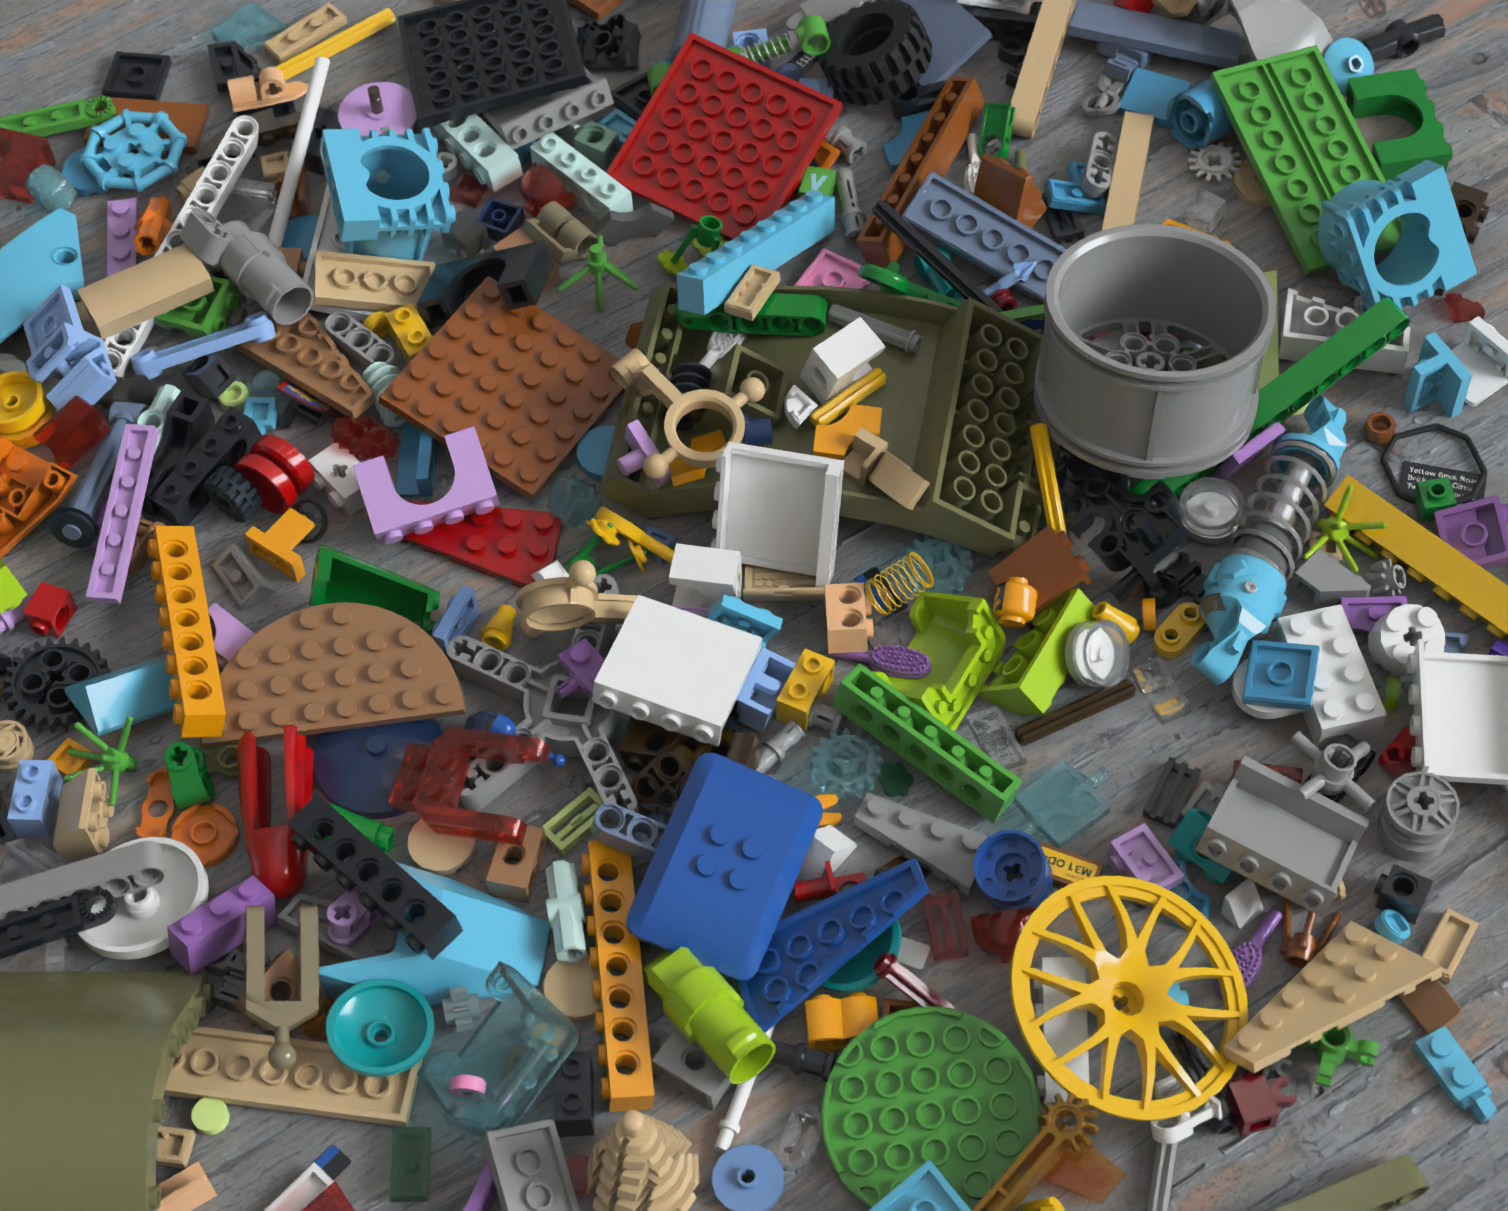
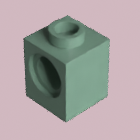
M591 120L576 132L573 139L575 150L603 171H606L612 164L620 150L619 133Z

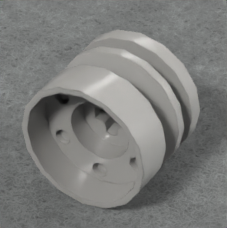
M1416 771L1405 773L1394 780L1386 793V798L1378 818L1377 833L1381 844L1390 854L1397 858L1415 863L1431 861L1442 854L1450 840L1452 830L1459 816L1460 802L1456 791L1445 779L1428 772Z

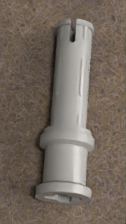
M842 168L836 171V184L843 211L840 222L846 231L844 235L846 245L851 248H859L857 241L853 237L858 238L867 221V216L859 206L853 172L848 168Z

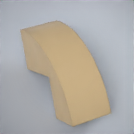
M888 451L884 453L868 477L884 493L910 510H913L930 485V482L915 473L913 468Z

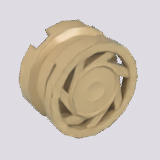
M13 720L0 721V772H17L20 760H31L33 758L34 745L22 724Z

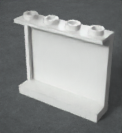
M728 442L724 453H719L716 461V472L720 473V481H717L715 485L714 501L719 502L718 510L715 509L712 519V528L717 529L716 537L712 539L711 548L740 551L742 564L816 576L815 587H824L825 589V584H830L834 574L844 460Z
M638 595L594 680L592 702L606 709H614L628 714L637 720H645L662 726L668 731H676L693 737L699 742L719 746L722 729L746 677L760 653L762 637Z
M1419 641L1413 654H1409L1407 658V673L1413 676V684H1410L1408 691L1409 704L1414 705V715L1410 719V735L1415 736L1416 746H1413L1411 752L1412 767H1417V771L1433 773L1448 782L1508 785V656L1424 651V642Z

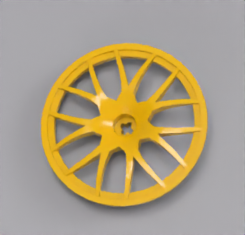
M1099 876L1086 878L1063 887L1043 901L1030 915L1020 932L1012 956L1010 971L1011 1000L1015 1018L1028 1048L1043 1070L1055 1083L1067 1093H1074L1079 1101L1087 1098L1090 1102V1107L1118 1118L1136 1121H1159L1178 1117L1185 1111L1191 1112L1208 1102V1097L1215 1096L1224 1087L1238 1066L1237 1063L1224 1057V1046L1248 1023L1247 994L1241 972L1227 943L1200 911L1172 891L1154 883L1124 876ZM1099 899L1109 900L1120 935V955L1118 958L1106 951L1086 916L1081 903ZM1121 900L1133 901L1152 908L1137 935ZM1071 909L1084 944L1046 931L1045 929L1062 912ZM1161 912L1180 925L1188 934L1173 956L1164 965L1149 966L1145 950L1153 926ZM1039 939L1051 943L1077 958L1089 970L1091 984L1073 981L1032 968L1033 954ZM1195 940L1206 954L1213 968L1178 967ZM1030 978L1073 998L1054 1007L1036 1019L1030 995ZM1217 978L1223 996L1224 1010L1179 1004L1167 995V992L1172 985L1183 981ZM1117 1001L1122 1005L1120 1011L1114 1007V1003ZM1087 1009L1096 1015L1098 1030L1084 1043L1060 1058L1057 1057L1049 1046L1039 1027L1057 1016L1074 1010ZM1224 1020L1223 1037L1218 1052L1192 1021ZM1160 1026H1167L1184 1035L1212 1062L1210 1069L1196 1084L1192 1082L1159 1035ZM1122 1035L1136 1045L1142 1071L1141 1101L1124 1099L1109 1094L1116 1050ZM1102 1042L1100 1089H1097L1074 1074L1065 1063ZM1155 1059L1184 1088V1092L1169 1098L1151 1100L1155 1077Z

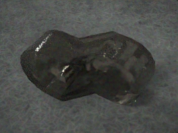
M137 375L132 378L115 376L117 382L97 403L109 411L114 401L140 403L149 406L152 404L159 389L154 382L144 375Z

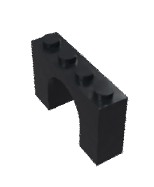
M543 240L439 264L436 265L416 305L429 329L443 326L487 276L498 282L497 287L508 310L536 305L554 268V263Z

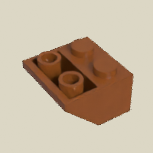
M985 153L981 157L974 196L1029 228H1032L1047 210L1041 198L1043 194L1035 187L1032 181L1034 178L1031 173L1021 167L1019 169L1012 167L1004 158L999 156L994 158Z

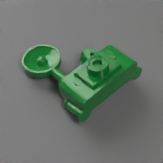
M895 261L890 262L887 269L865 263L861 266L858 273L859 277L880 286V291L929 299L956 307L964 303L909 282L899 272L900 266Z

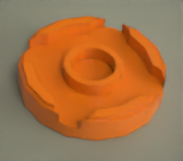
M216 803L203 806L197 804L189 807L180 813L171 829V839L177 840L192 849L204 868L217 865L227 859L237 847L240 836L235 817L229 809Z

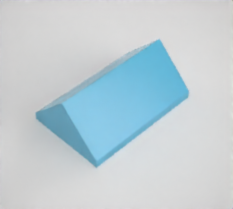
M166 658L150 659L67 686L64 690L97 736L123 728L128 716L133 717V725L173 711V705L176 704L175 699H170L169 681L172 679V675H166Z

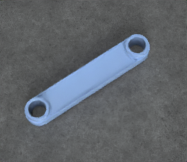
M266 311L258 312L247 317L244 320L245 323L158 352H154L153 349L140 351L131 357L132 367L140 381L150 380L159 376L163 372L162 369L247 341L252 340L253 344L268 341L275 337V327Z

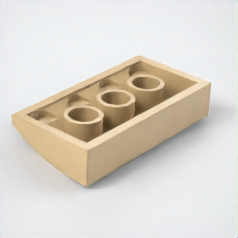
M183 244L76 291L100 337L106 339L213 292L214 288L211 277L200 258L186 244Z

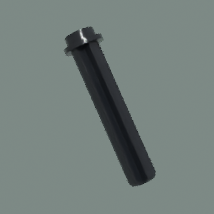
M1173 1030L1171 1037L1192 1082L1196 1084L1210 1069L1202 1051L1184 1035ZM1219 1091L1214 1097L1221 1102L1222 1119L1219 1120L1217 1117L1210 1119L1208 1125L1211 1130H1215L1216 1134L1221 1135L1232 1131L1237 1126L1235 1123L1237 1116L1234 1112H1230L1221 1091Z

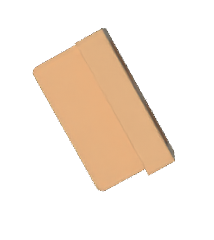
M199 1162L156 1185L160 1186L161 1204L157 1211H192L217 1196Z

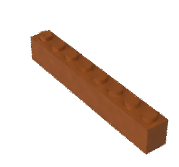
M950 76L880 197L879 201L887 202L901 216L930 171L944 178L984 107L985 101L975 77ZM871 213L856 239L866 263L880 267H888L890 262H897L906 246L873 213Z

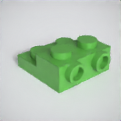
M210 275L214 288L213 292L158 315L155 319L161 325L184 330L189 337L197 339L227 329L226 319L231 310H237L240 305V292L230 280Z

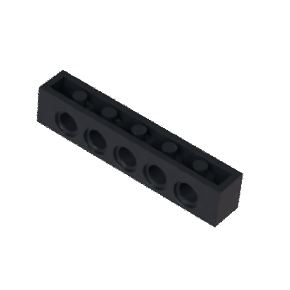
M318 794L287 821L293 832V835L290 837L292 842L302 852L310 850L314 854L313 860L324 872L327 873L331 869L337 875L335 877L336 881L348 893L352 890L360 895L358 900L370 913L377 910L383 916L381 921L391 932L396 934L400 931L406 936L404 939L405 943L417 955L423 951L433 960L463 932L456 915ZM331 836L329 839L322 841L325 837ZM354 855L350 860L344 861L347 857ZM377 875L373 880L367 881L368 878ZM400 896L397 900L389 902L393 897ZM424 916L420 921L412 923L415 918Z

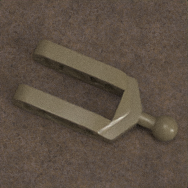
M246 905L244 920L245 1015L275 1031V1045L268 1052V1061L274 1069L284 1071L291 1068L297 1058L294 1047L289 1044V1031L317 1015L319 1010L318 907L299 906L298 910L299 1001H265L264 906Z

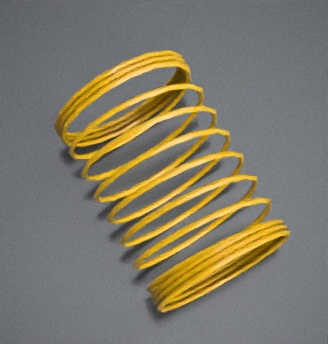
M910 552L907 556L903 557V560H898L897 564L893 563L891 567L886 568V571H881L880 575H876L874 578L866 581L864 588L866 595L876 610L882 615L888 616L892 610H896V606L901 607L902 603L908 602V599L912 600L913 595L918 596L919 591L924 592V587L928 589L932 587L934 579L924 560L918 554ZM910 555L916 558V560L922 565V567L914 559H912ZM911 560L920 567L929 584L919 576ZM899 561H902L903 567L898 564ZM904 562L908 564L914 577L923 586V591L918 589L914 579L905 569ZM894 565H897V570H895L892 567ZM898 566L905 571L908 579L917 589V595L912 592L908 582L900 574ZM892 569L899 574L903 584L911 592L912 598L906 595L903 587L894 577ZM887 573L893 577L897 587L906 597V602L901 600L897 590L888 580ZM881 577L888 582L892 592L900 600V606L895 603L891 593L883 585ZM875 580L882 585L883 589L879 586L878 583L875 582ZM870 584L876 588L878 595L887 606L888 612L884 611L875 600ZM890 600L895 605V609H892Z

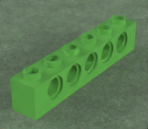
M861 663L840 682L832 704L834 708L994 824L1012 804L1021 786V779Z

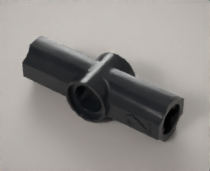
M1438 13L1409 23L1402 19L1396 20L1389 24L1384 32L1359 41L1368 49L1373 62L1395 54L1400 58L1408 57L1415 53L1420 45L1443 38L1446 29L1444 20Z

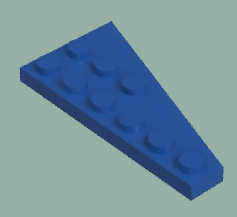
M912 858L778 922L755 976L749 981L737 982L746 1012L764 1033L929 893L917 860Z

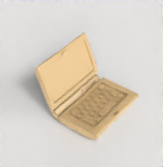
M745 564V589H743L745 602L825 600L824 587H815L816 576Z

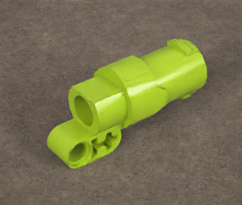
M681 947L674 953L663 952L642 967L644 980L663 1002V1012L691 1045L695 1042L699 1044L732 1084H741L749 1081L768 1065L775 1053V1044L743 1009L744 1001L713 966H703L687 947Z

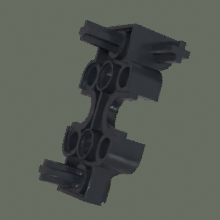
M1060 445L1059 449L1061 452L1058 456L1063 464L1055 473L1059 493L1063 496L1060 501L1064 523L1080 539L1081 535L1093 524L1095 517L1105 520L1103 530L1087 545L1111 571L1119 572L1131 566L1132 570L1109 589L1110 593L1119 603H1123L1144 583L1156 592L1163 584L1153 572L1156 568L1155 565L1176 547L1179 548L1182 542L1190 536L1185 527L1180 523L1184 515L1182 505L1171 489L1161 480L1144 494L1133 495L1129 489L1137 486L1144 479L1132 478L1126 474L1100 468L1077 457ZM1106 483V487L1101 493L1092 494V490L1097 484ZM1133 521L1134 524L1130 526L1132 530H1128L1129 524Z

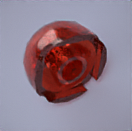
M534 162L522 177L520 193L526 202L523 208L534 218H537L540 210L549 202L556 201L570 212L579 201L572 190L566 193L563 186L564 182L541 164L537 165Z
M1036 907L1000 910V913L992 914L991 917L989 912L970 917L974 940L980 950L988 956L1001 957L1002 964L1011 963L1020 932L1030 915L1036 910Z

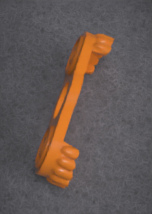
M160 768L159 770H154L147 778L149 790L147 799L141 807L140 827H135L139 838H165L170 819L175 813L167 768L164 770ZM156 802L167 804L166 813L160 817H153L149 814L150 807Z

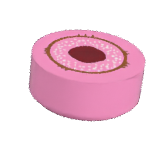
M455 1075L450 1080L449 1093L462 1098H483L487 1083L484 1079L477 1076Z

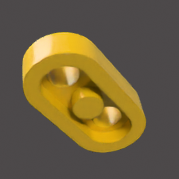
M1191 602L1179 605L1158 627L1153 639V647L1157 654L1164 658H1177L1202 633L1205 628V622L1199 613L1200 605ZM1185 615H1192L1194 618H1188ZM1166 636H1173L1176 639L1169 640Z

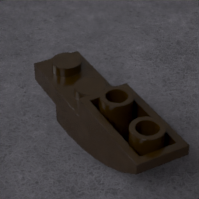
M269 108L249 115L258 123L257 146H270L275 141L284 138L294 139L302 111L275 118L273 109ZM231 125L216 134L195 155L199 168L201 166L207 167ZM241 133L243 136L250 135L248 133ZM255 152L252 154L251 158L256 157ZM234 155L227 156L228 158H236Z

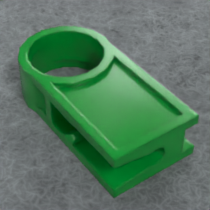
M985 103L977 151L981 157L986 153V147L993 139L1001 140V148L992 157L997 158L999 156L1005 159L1008 156L1016 111L1015 107H1011V103Z

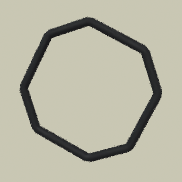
M1435 423L1396 433L1392 436L1380 458V462L1396 495L1400 499L1416 505L1414 497L1402 493L1387 462L1389 454L1398 439L1436 429L1465 440L1481 472L1470 494L1455 497L1457 504L1472 500L1477 496L1487 477V469L1474 443L1467 434Z

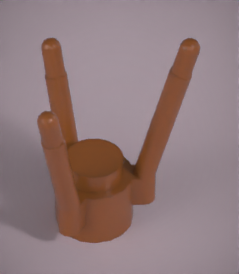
M1283 897V942L1280 953L1285 955V962L1291 966L1303 969L1325 947L1341 919V913H1335L1316 945L1315 938L1310 935L1316 913L1309 910L1303 932H1297L1291 938V901Z

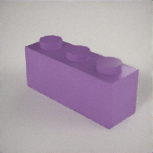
M253 875L167 926L171 956L191 975L244 943L246 905L264 906L265 929L277 923L274 894Z

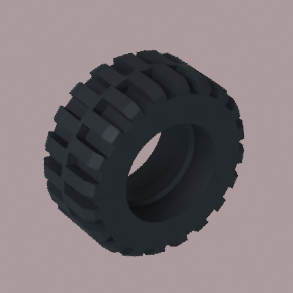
M877 0L876 2H864L862 6L858 8L855 6L846 15L838 17L836 23L830 25L827 29L830 38L829 49L817 57L822 71L838 98L852 105L855 103L858 106H866L867 104L873 106L880 104L884 100L888 102L895 99L894 96L899 93H905L909 90V86L915 85L920 80V75L925 74L928 69L933 46L916 10L910 4L900 0Z

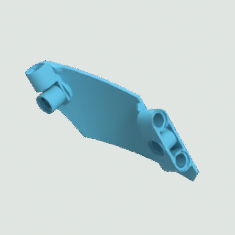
M58 208L0 249V343L22 327L23 323L60 284L70 288L74 300H81L76 290L84 287V278L75 214Z

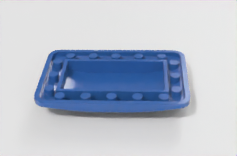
M705 753L701 755L691 770L626 919L628 931L637 939L669 953H674L681 947H687L703 966H713L720 975L737 982L749 981L755 976L812 843L823 815L822 804L811 794L719 754Z

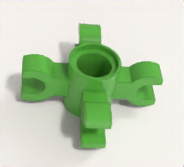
M1345 1026L1339 1030L1333 1027L1322 1033V1039L1312 1044L1306 1041L1298 1045V1047L1308 1046L1315 1048V1055L1321 1062L1315 1084L1330 1087L1335 1066L1342 1064L1346 1057L1354 1059L1361 1065L1373 1067L1379 1043L1372 1040L1353 1039L1350 1028ZM1326 1041H1335L1339 1043L1340 1046H1332L1328 1044Z

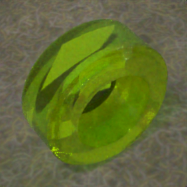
M1387 676L1382 700L1384 709H1397L1401 691V679L1399 677Z

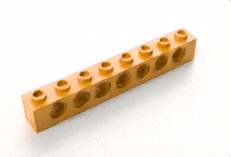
M155 526L154 538L148 539L147 552L148 558L154 559L151 563L152 581H157L154 590L155 603L161 604V607L158 609L159 627H164L165 630L162 631V650L168 651L165 659L166 675H172V679L169 681V697L176 701V704L173 705L174 724H179L181 738L222 737L226 712L194 526Z
M597 840L588 841L587 854H581L582 875L588 874L589 884L584 885L583 888L584 905H591L592 915L586 916L587 937L594 938V947H589L590 968H597L598 979H592L593 1001L600 1000V1011L595 1012L594 1021L595 1032L602 1033L603 1044L597 1045L598 1066H605L606 1078H600L601 1099H608L609 1112L652 1110L654 1085L639 939L630 934L626 925L628 912L635 899L631 855L600 843ZM610 876L614 878V880L604 881L600 877ZM611 906L616 908L617 911L607 912L603 908ZM616 938L620 943L611 944L605 939ZM618 969L622 971L624 974L620 976L611 975L607 970ZM621 1001L627 1006L625 1008H615L611 1003ZM621 1033L627 1035L630 1039L619 1041L614 1038V1035ZM625 1066L632 1069L633 1073L624 1075L616 1069Z

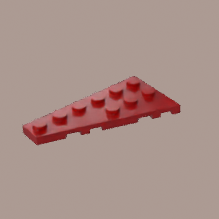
M406 500L407 502L417 505H426L434 503L425 501ZM494 507V510L481 515L473 513L464 516V519L458 523L446 524L445 522L433 526V530L424 534H415L414 532L405 535L400 541L422 546L426 552L434 555L437 552L449 557V560L490 577L498 576L511 581L513 586L522 588L536 582L531 576L533 573L556 561L563 525V514L559 512Z

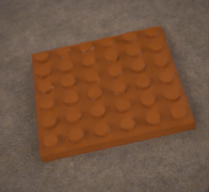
M487 276L379 396V403L446 447L448 446L445 435L475 426L490 475L530 501H533L577 449L578 443L585 434L598 424L624 393L625 389L614 380L609 370L610 366L620 359L535 305L508 310L497 287L498 282Z

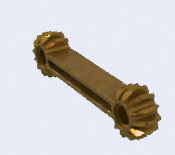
M1071 1092L1066 1102H1064L1059 1093L1054 1095L1056 1105L1052 1106L1049 1102H1043L1042 1107L1048 1114L1037 1115L1036 1121L1045 1127L972 1211H1014L1069 1147H1071L1076 1156L1081 1155L1079 1145L1082 1142L1091 1148L1094 1143L1087 1135L1099 1134L1100 1129L1097 1125L1092 1124L1099 1116L1095 1110H1089V1100L1084 1098L1078 1102L1076 1095ZM1074 1117L1077 1119V1124L1072 1131H1059V1124L1064 1118ZM1051 1142H1053L1052 1145H1051V1146L1045 1151V1153L1039 1158V1160H1038V1161L1032 1166V1168L1026 1173V1175H1025L1023 1178H1021L1022 1175H1023V1174L1029 1169V1167L1035 1162V1160H1036V1159L1042 1154V1152L1048 1147V1145H1049Z

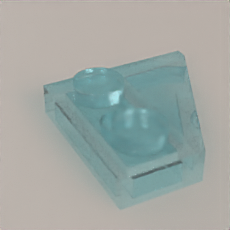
M251 1L212 31L211 34L213 40L217 43L236 41L243 49H246L249 46L265 43V37L281 33L289 27Z

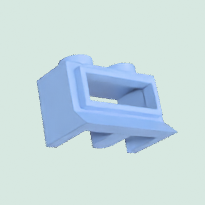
M762 647L736 699L738 706L735 713L739 714L737 721L763 733L776 709V699L796 663Z

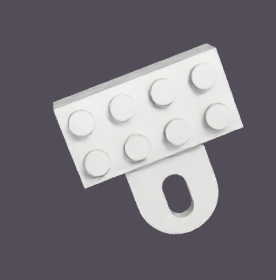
M1341 604L1284 616L1277 620L1273 637L1274 642L1317 645L1320 647L1311 711L1243 704L1242 697L1248 659L1243 661L1234 673L1232 695L1236 704L1244 712L1260 719H1275L1302 713L1313 742L1318 749L1338 743L1345 734H1349L1356 740L1380 736L1387 714Z

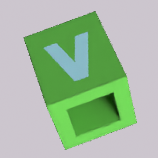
M809 166L799 189V198L805 195L807 191L812 190L821 191L823 195L834 197L836 192V171Z

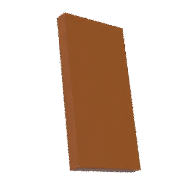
M109 97L116 109L115 116L123 113V109L127 108L129 111L158 113L162 111L167 113L169 120L180 133H184L187 136L188 143L183 148L182 153L196 154L209 114L207 104ZM106 107L99 108L95 112L99 111L101 113L102 110L104 112ZM126 124L112 131L109 135H113L126 128ZM143 124L145 127L151 126V124ZM89 126L86 129L83 138L85 145L87 144L88 138L90 136L89 129L92 126ZM164 130L158 134L162 140L170 138Z

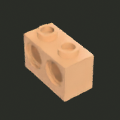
M864 582L825 584L828 654L868 652L867 638H874L873 618L866 619V615H872V605L868 596L864 594Z

